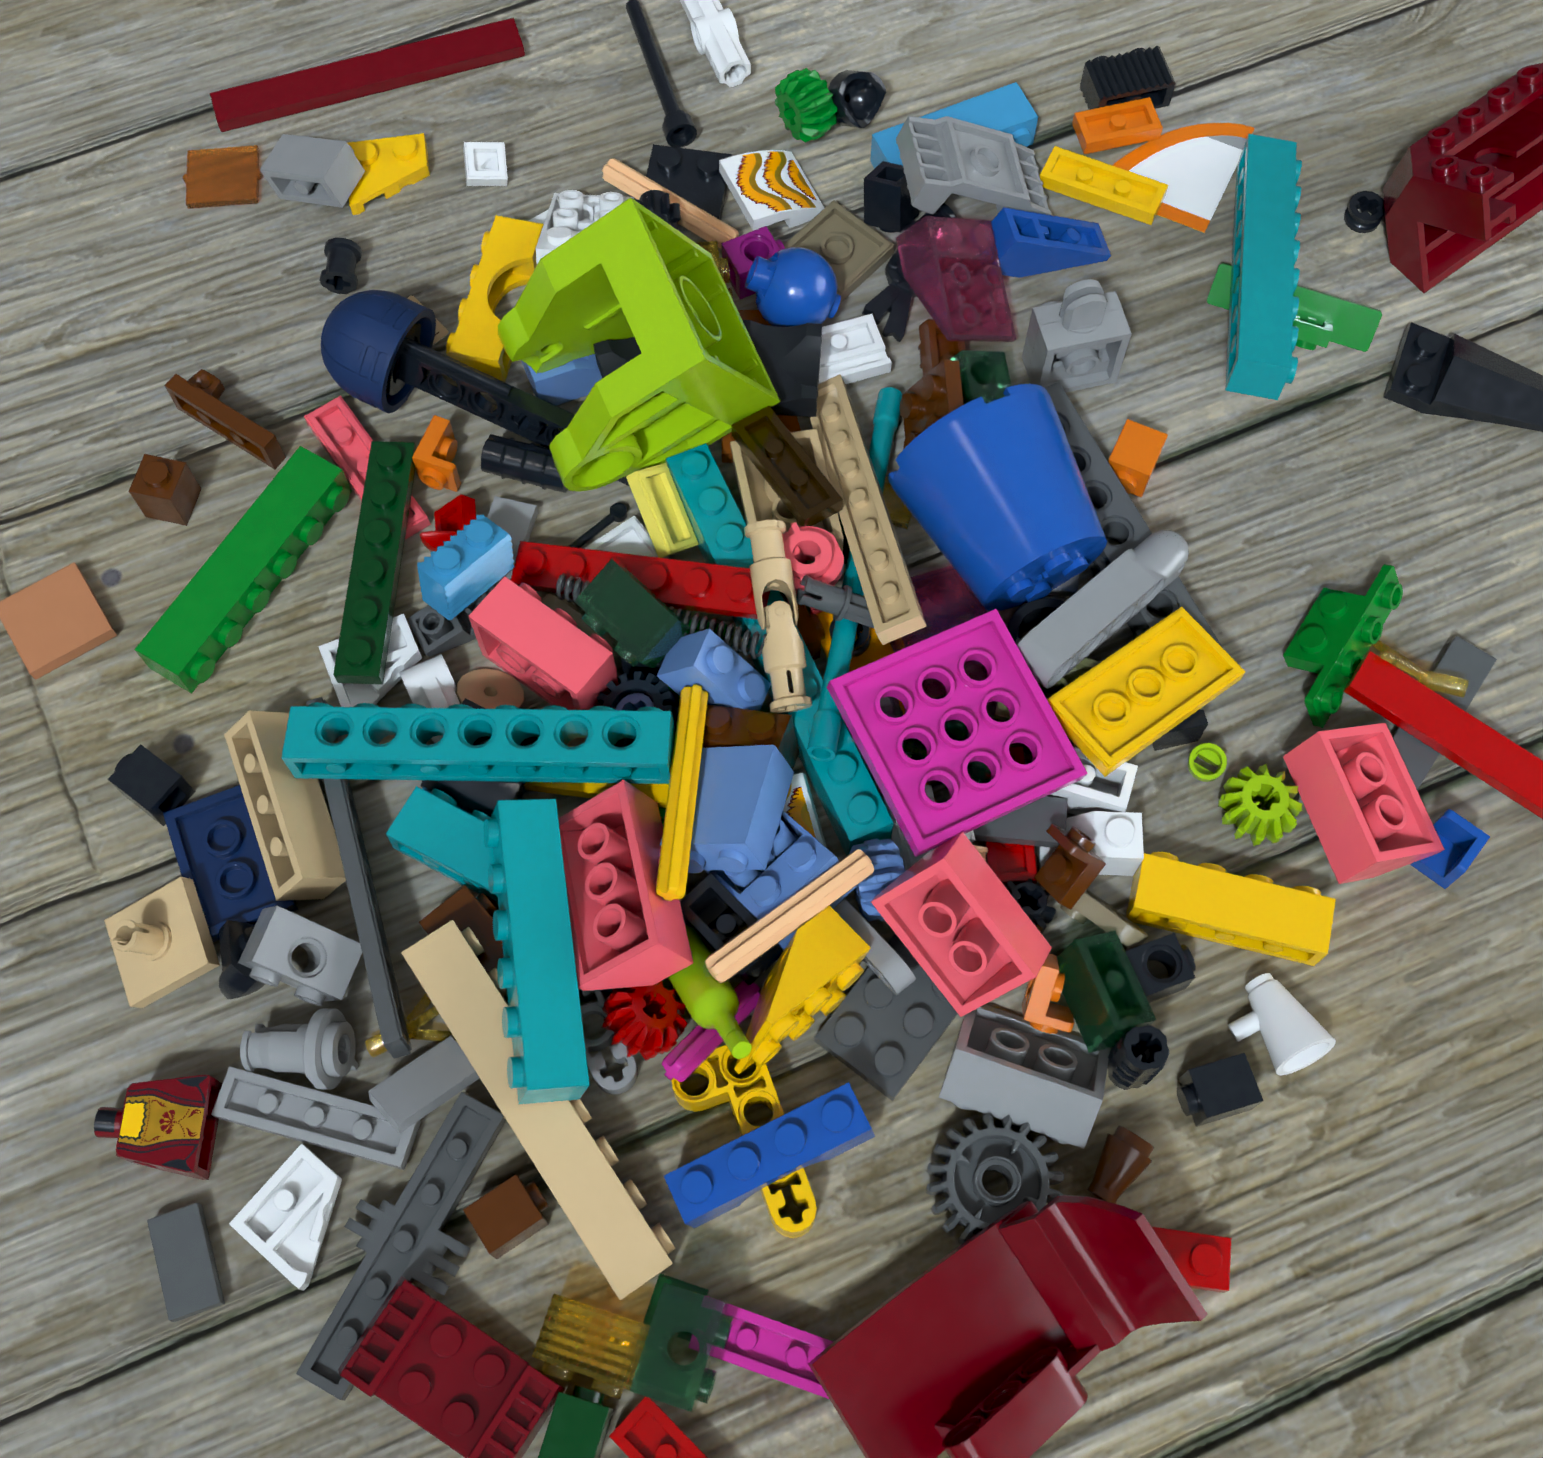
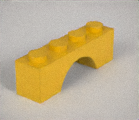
M495 216L491 230L485 231L482 238V257L479 265L474 264L470 274L471 289L468 297L462 298L458 310L459 324L456 332H451L446 345L447 356L498 380L506 381L512 361L499 338L498 325L501 320L495 316L494 312L499 301L508 292L517 287L527 285L537 266L536 246L544 224Z

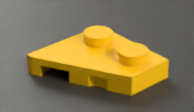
M424 133L347 143L352 147L356 158L365 170L349 197V205L353 215L364 212L363 204L383 194L388 199L399 193L403 187L415 184L430 176L427 143Z

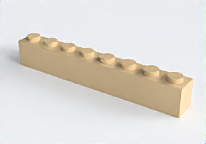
M451 920L402 951L401 954L621 1301L671 1266L673 1263L668 1254L676 1248L660 1223L650 1228L639 1210L647 1205L646 1201L631 1179L624 1184L620 1182L612 1169V1166L618 1163L619 1159L604 1136L594 1141L584 1123L592 1119L580 1099L518 1105L517 1088L510 1089L507 1078V1061L509 1057H514L512 1038L504 1037L502 1027L503 1008L509 1007L503 999L507 995V989H500L497 969L493 968L486 972L478 960L477 956L485 951L470 927L460 931L455 922Z

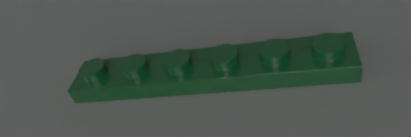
M371 442L333 673L337 683L383 685L416 469L412 459L416 450L415 442Z

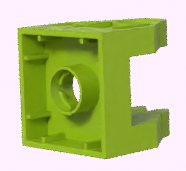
M629 198L542 257L515 307L503 316L498 325L499 338L511 361L522 360L536 373H543L572 360L595 354L593 344L604 340H621L635 337L641 350V354L594 384L568 427L556 435L550 443L549 449L564 487L569 491L594 490L609 485L635 471L666 463V458L705 443L709 446L732 432V424L767 406L773 407L780 402L711 253L633 198Z

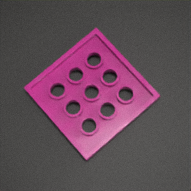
M997 609L830 680L827 689L915 857L942 845L961 832L966 834L1080 781L1088 774ZM971 660L980 662L987 670V678L981 681L971 679L965 673L964 663ZM931 678L939 680L946 688V696L941 699H933L927 696L922 688V682ZM885 697L899 699L904 705L905 714L898 718L887 716L881 710L880 700ZM992 701L1003 703L1009 710L1010 719L1006 722L993 720L987 713V703ZM959 720L964 723L969 732L968 739L964 741L951 739L945 731V722ZM910 738L920 740L927 749V757L922 760L909 758L903 751V741ZM1023 743L1028 746L1032 752V762L1020 764L1014 761L1009 752L1010 744ZM974 761L984 763L991 771V781L988 783H977L972 780L967 771L968 764ZM933 780L942 782L949 790V800L944 803L932 801L926 795L925 784Z

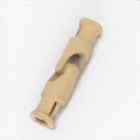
M772 519L749 524L744 528L745 536L751 540L754 563L750 565L757 619L762 630H765L766 627L767 636L764 639L762 656L765 673L770 674L774 701L770 703V711L786 713L810 708L813 705L811 697L806 696L802 670L807 667L804 645L795 627L797 626L799 613L791 560L786 558L782 534L786 531L785 521ZM770 590L780 591L787 597L789 604L784 601H775L763 608L762 594Z

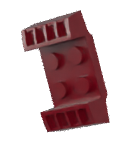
M403 1276L398 1280L338 1368L340 1376L370 1397L377 1396L465 1458H522L553 1410L558 1392L564 1393L566 1389Z

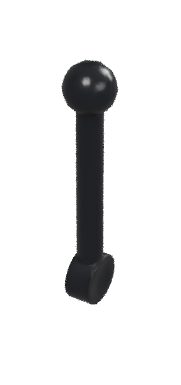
M622 503L613 504L610 507L609 515L567 547L580 548L614 521H624L627 518L626 506Z

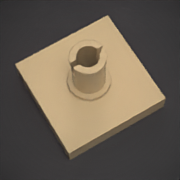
M179 877L104 920L130 1007L144 1008L220 966L193 879Z

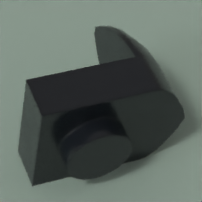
M227 920L219 929L222 962L219 988L227 999L249 995L265 985L249 976L251 968L238 963L255 927L254 924Z

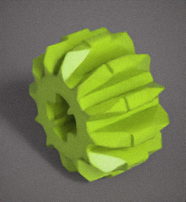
M1266 764L1260 766L1256 773L1246 766L1239 771L1237 778L1232 777L1226 781L1223 786L1226 793L1222 794L1219 798L1218 807L1227 811L1222 817V824H1236L1238 827L1234 833L1235 839H1240L1245 833L1250 834L1253 846L1260 845L1265 837L1274 844L1281 840L1283 832L1291 833L1296 827L1297 820L1294 817L1298 816L1302 811V803L1293 799L1298 793V786H1285L1282 783L1286 777L1285 771L1279 772L1275 777H1272Z

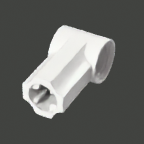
M442 654L399 672L413 704H419L426 708H448L451 705L460 704L455 693L457 687ZM435 736L431 739L434 743H437L443 736Z

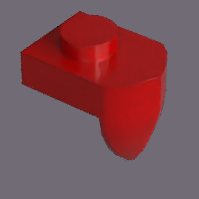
M460 494L435 511V531L420 533L424 546L430 551H437V546H444V541H450V536L457 535V530H464V525H469L470 520H476L475 499Z

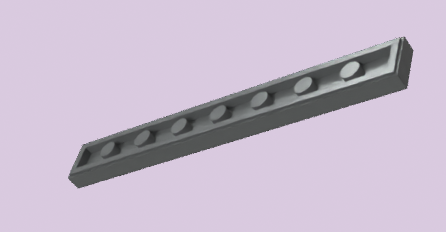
M322 697L306 701L307 706L315 702L327 704L326 700H323ZM340 736L333 743L341 742ZM323 779L382 1043L394 1059L411 1054L410 1050H412L350 779Z

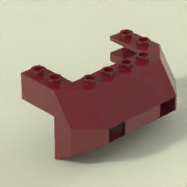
M1543 63L1521 68L1517 71V74L1499 86L1490 89L1486 95L1470 106L1461 109L1454 117L1439 127L1430 130L1426 136L1408 148L1383 187L1390 263L1423 293H1426L1543 210Z

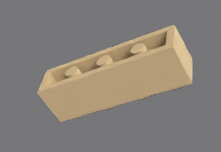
M249 710L224 736L276 901L324 899L344 883L346 878L335 829L319 784V779L295 778L282 760L289 713Z

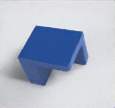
M1447 809L1433 823L1445 850L1410 864L1444 889L1466 872L1490 838L1489 835L1451 809Z

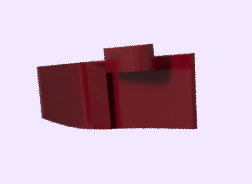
M1062 1195L1056 1196L1040 1211L1037 1210L1032 1201H1027L997 1219L888 1298L824 1349L808 1365L865 1458H937L944 1451L947 1452L950 1458H1029L1086 1403L1088 1393L1076 1375L1101 1351L1116 1346L1127 1335L1141 1327L1164 1323L1201 1321L1208 1314L1142 1213L1122 1205L1092 1197Z

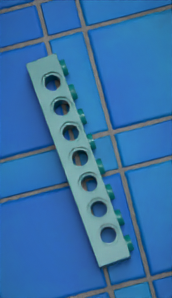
M315 702L308 706H290L282 760L293 776L301 779L619 783L625 780L628 783L669 784L676 731L671 711H663L656 707H641L636 711L615 710L607 706H595L589 710H568L565 707L556 705L546 706L542 709H520L513 705H500L495 709H474L463 704H454L448 708H426L419 704H405L401 708H387L370 703H359L354 707H333L326 703ZM348 734L343 741L333 743L339 736ZM396 735L390 742L379 744L383 738ZM435 736H443L439 742L426 745L429 739ZM484 736L491 737L482 745H473L478 738ZM526 738H538L532 745L520 746V743ZM575 738L586 739L585 742L579 746H567V744ZM624 738L634 740L632 744L626 747L614 746L616 742Z

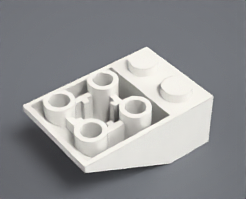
M566 190L561 193H554L536 246L537 264L542 257L629 198L634 199V197H625L617 192H606L601 195H584L577 190Z

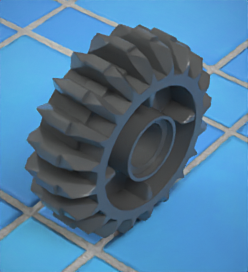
M988 1113L983 1114L981 1117L982 1130H978L975 1122L968 1117L962 1122L966 1137L954 1128H950L945 1134L953 1149L940 1143L935 1146L934 1154L943 1160L945 1164L938 1162L928 1164L927 1173L941 1178V1181L929 1183L926 1187V1193L929 1195H943L944 1199L936 1202L931 1207L934 1215H939L947 1210L951 1213L952 1216L942 1226L946 1233L952 1231L957 1224H960L965 1229L959 1237V1244L962 1245L972 1238L973 1234L976 1235L1022 1203L1032 1201L1037 1210L1040 1211L1046 1206V1203H1049L1056 1196L1064 1195L1058 1190L1049 1188V1185H1056L1064 1180L1063 1172H1048L1047 1169L1048 1166H1051L1059 1159V1156L1056 1152H1049L1044 1156L1041 1155L1039 1149L1047 1142V1138L1041 1134L1033 1143L1025 1137L1030 1131L1029 1123L1022 1124L1018 1131L1014 1132L1010 1130L1012 1119L1010 1115H1007L1001 1120L999 1128H994L993 1117ZM987 1171L1001 1173L1007 1180V1193L1002 1196L989 1194L983 1187L982 1175Z

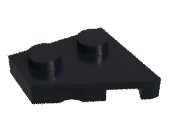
M653 144L646 177L721 220L728 186L719 172V160L732 157V154Z

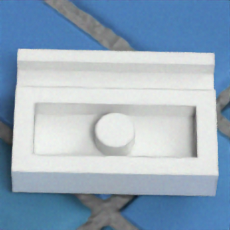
M872 314L822 327L819 384L839 374L845 384L891 372L892 362L890 357H887L884 342Z

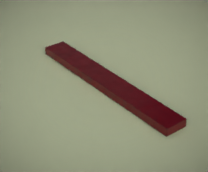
M510 18L212 92L210 97L220 131L225 132L523 57L525 52L515 20Z

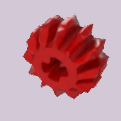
M660 981L651 986L615 988L612 990L613 993L605 1000L602 1008L607 1016L604 1018V1023L601 1027L614 1031L615 1035L612 1038L611 1045L623 1043L626 1046L627 1058L640 1052L647 1061L650 1058H654L658 1053L669 1052L677 1044V1039L684 1032L688 1023L681 1017L685 1013V1005L674 999L676 996L675 988L667 990L663 987V982Z

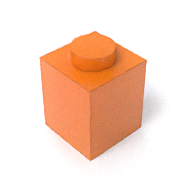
M1129 419L1125 422L1108 462L1126 492L1142 498L1168 434Z

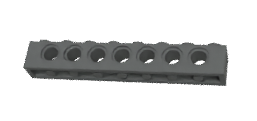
M1057 382L1045 387L1053 400L1093 505L1098 507L1095 511L1106 538L1114 539L1120 543V545H1112L1107 542L1103 552L1089 565L1091 573L1095 577L1126 550L1137 547L1152 532L1064 389ZM1179 576L1127 622L1133 632L1134 640L1164 619L1152 616L1147 610H1157L1166 618L1180 607H1183L1221 646Z

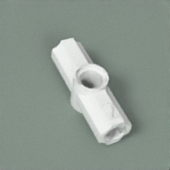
M680 0L690 21L695 46L699 54H706L719 83H725L729 87L742 84L743 80L751 74V64L739 42L738 29L729 8L723 9L719 0Z

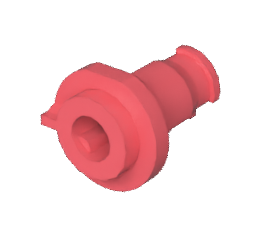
M796 522L791 523L789 530L782 536L785 556L791 560L796 594L798 588L804 590L805 586L801 585L800 582L805 575L834 586L842 576L844 569V555L835 536L819 527H799ZM807 560L814 561V563L807 564ZM810 607L811 615H818L819 613L823 612L821 610Z

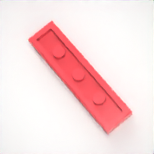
M340 395L305 415L304 418L336 466L343 469L348 483L362 501L371 442L373 440ZM411 496L405 540L431 525L428 516L413 496Z

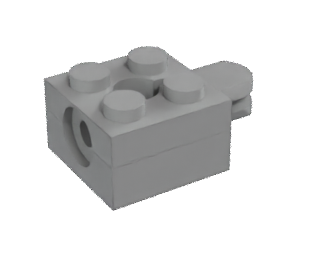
M1093 279L1082 280L1066 288L1062 302L1050 301L1039 307L1032 308L1022 354V360L1031 384L1041 385L1045 388L1059 382L1066 393L1117 382L1132 333L1116 291L1104 293L1099 281Z

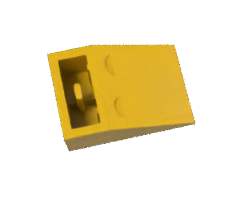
M828 906L797 929L767 976L746 1033V1038L751 1044L752 1049L748 1056L737 1059L734 1070L738 1074L742 1073L754 1062L759 1067L767 1064L782 1048L780 1042L788 1036L793 1041L801 1037L815 1022L812 1017L819 1011L827 1016L835 1010L846 998V994L843 991L849 988L864 972L860 963L871 947L831 906Z

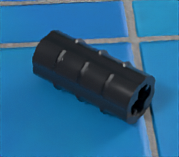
M490 434L485 441L481 454V470L483 472L501 476L502 479L509 478L521 481L522 484L529 483L540 486L544 490L548 488L563 493L567 492L568 489L564 487L550 449L536 446L535 443L520 442L513 437L509 439Z
M1151 1025L1134 1027L1127 1031L1111 1049L1108 1056V1077L1113 1084L1123 1090L1140 1088L1143 1085H1147L1164 1068L1170 1054L1166 1036L1159 1029Z

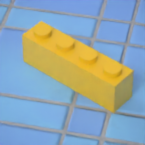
M1152 852L1151 854L1144 853V859L1133 875L1126 917L1134 923L1315 966L1328 954L1336 899L1322 896L1321 892L1313 887H1284L1273 884L1271 878L1263 875L1249 874L1242 877L1226 873L1225 868L1216 864L1200 863L1196 866L1180 862L1177 856L1170 853Z

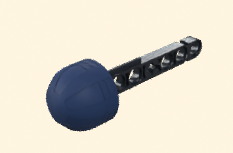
M384 290L358 292L341 301L329 314L321 335V354L325 367L335 382L348 394L383 412L393 413L398 410L408 399L414 387L548 449L555 436L560 433L558 428H567L575 414L433 350L432 346L436 330V318L433 310L398 294ZM442 374L452 378L458 387L450 384ZM480 392L491 396L497 404L486 400ZM626 476L617 480L629 486Z

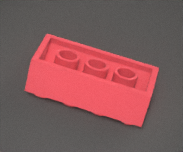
M622 780L559 817L578 989L591 991L651 986L692 965L694 962L680 900L666 901L656 893L661 852L660 842L663 836V825L658 803L627 781Z

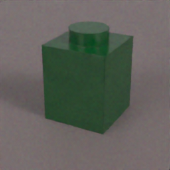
M577 1385L574 1386L572 1396L558 1392L538 1458H599L614 1411L612 1408L602 1406L605 1394Z

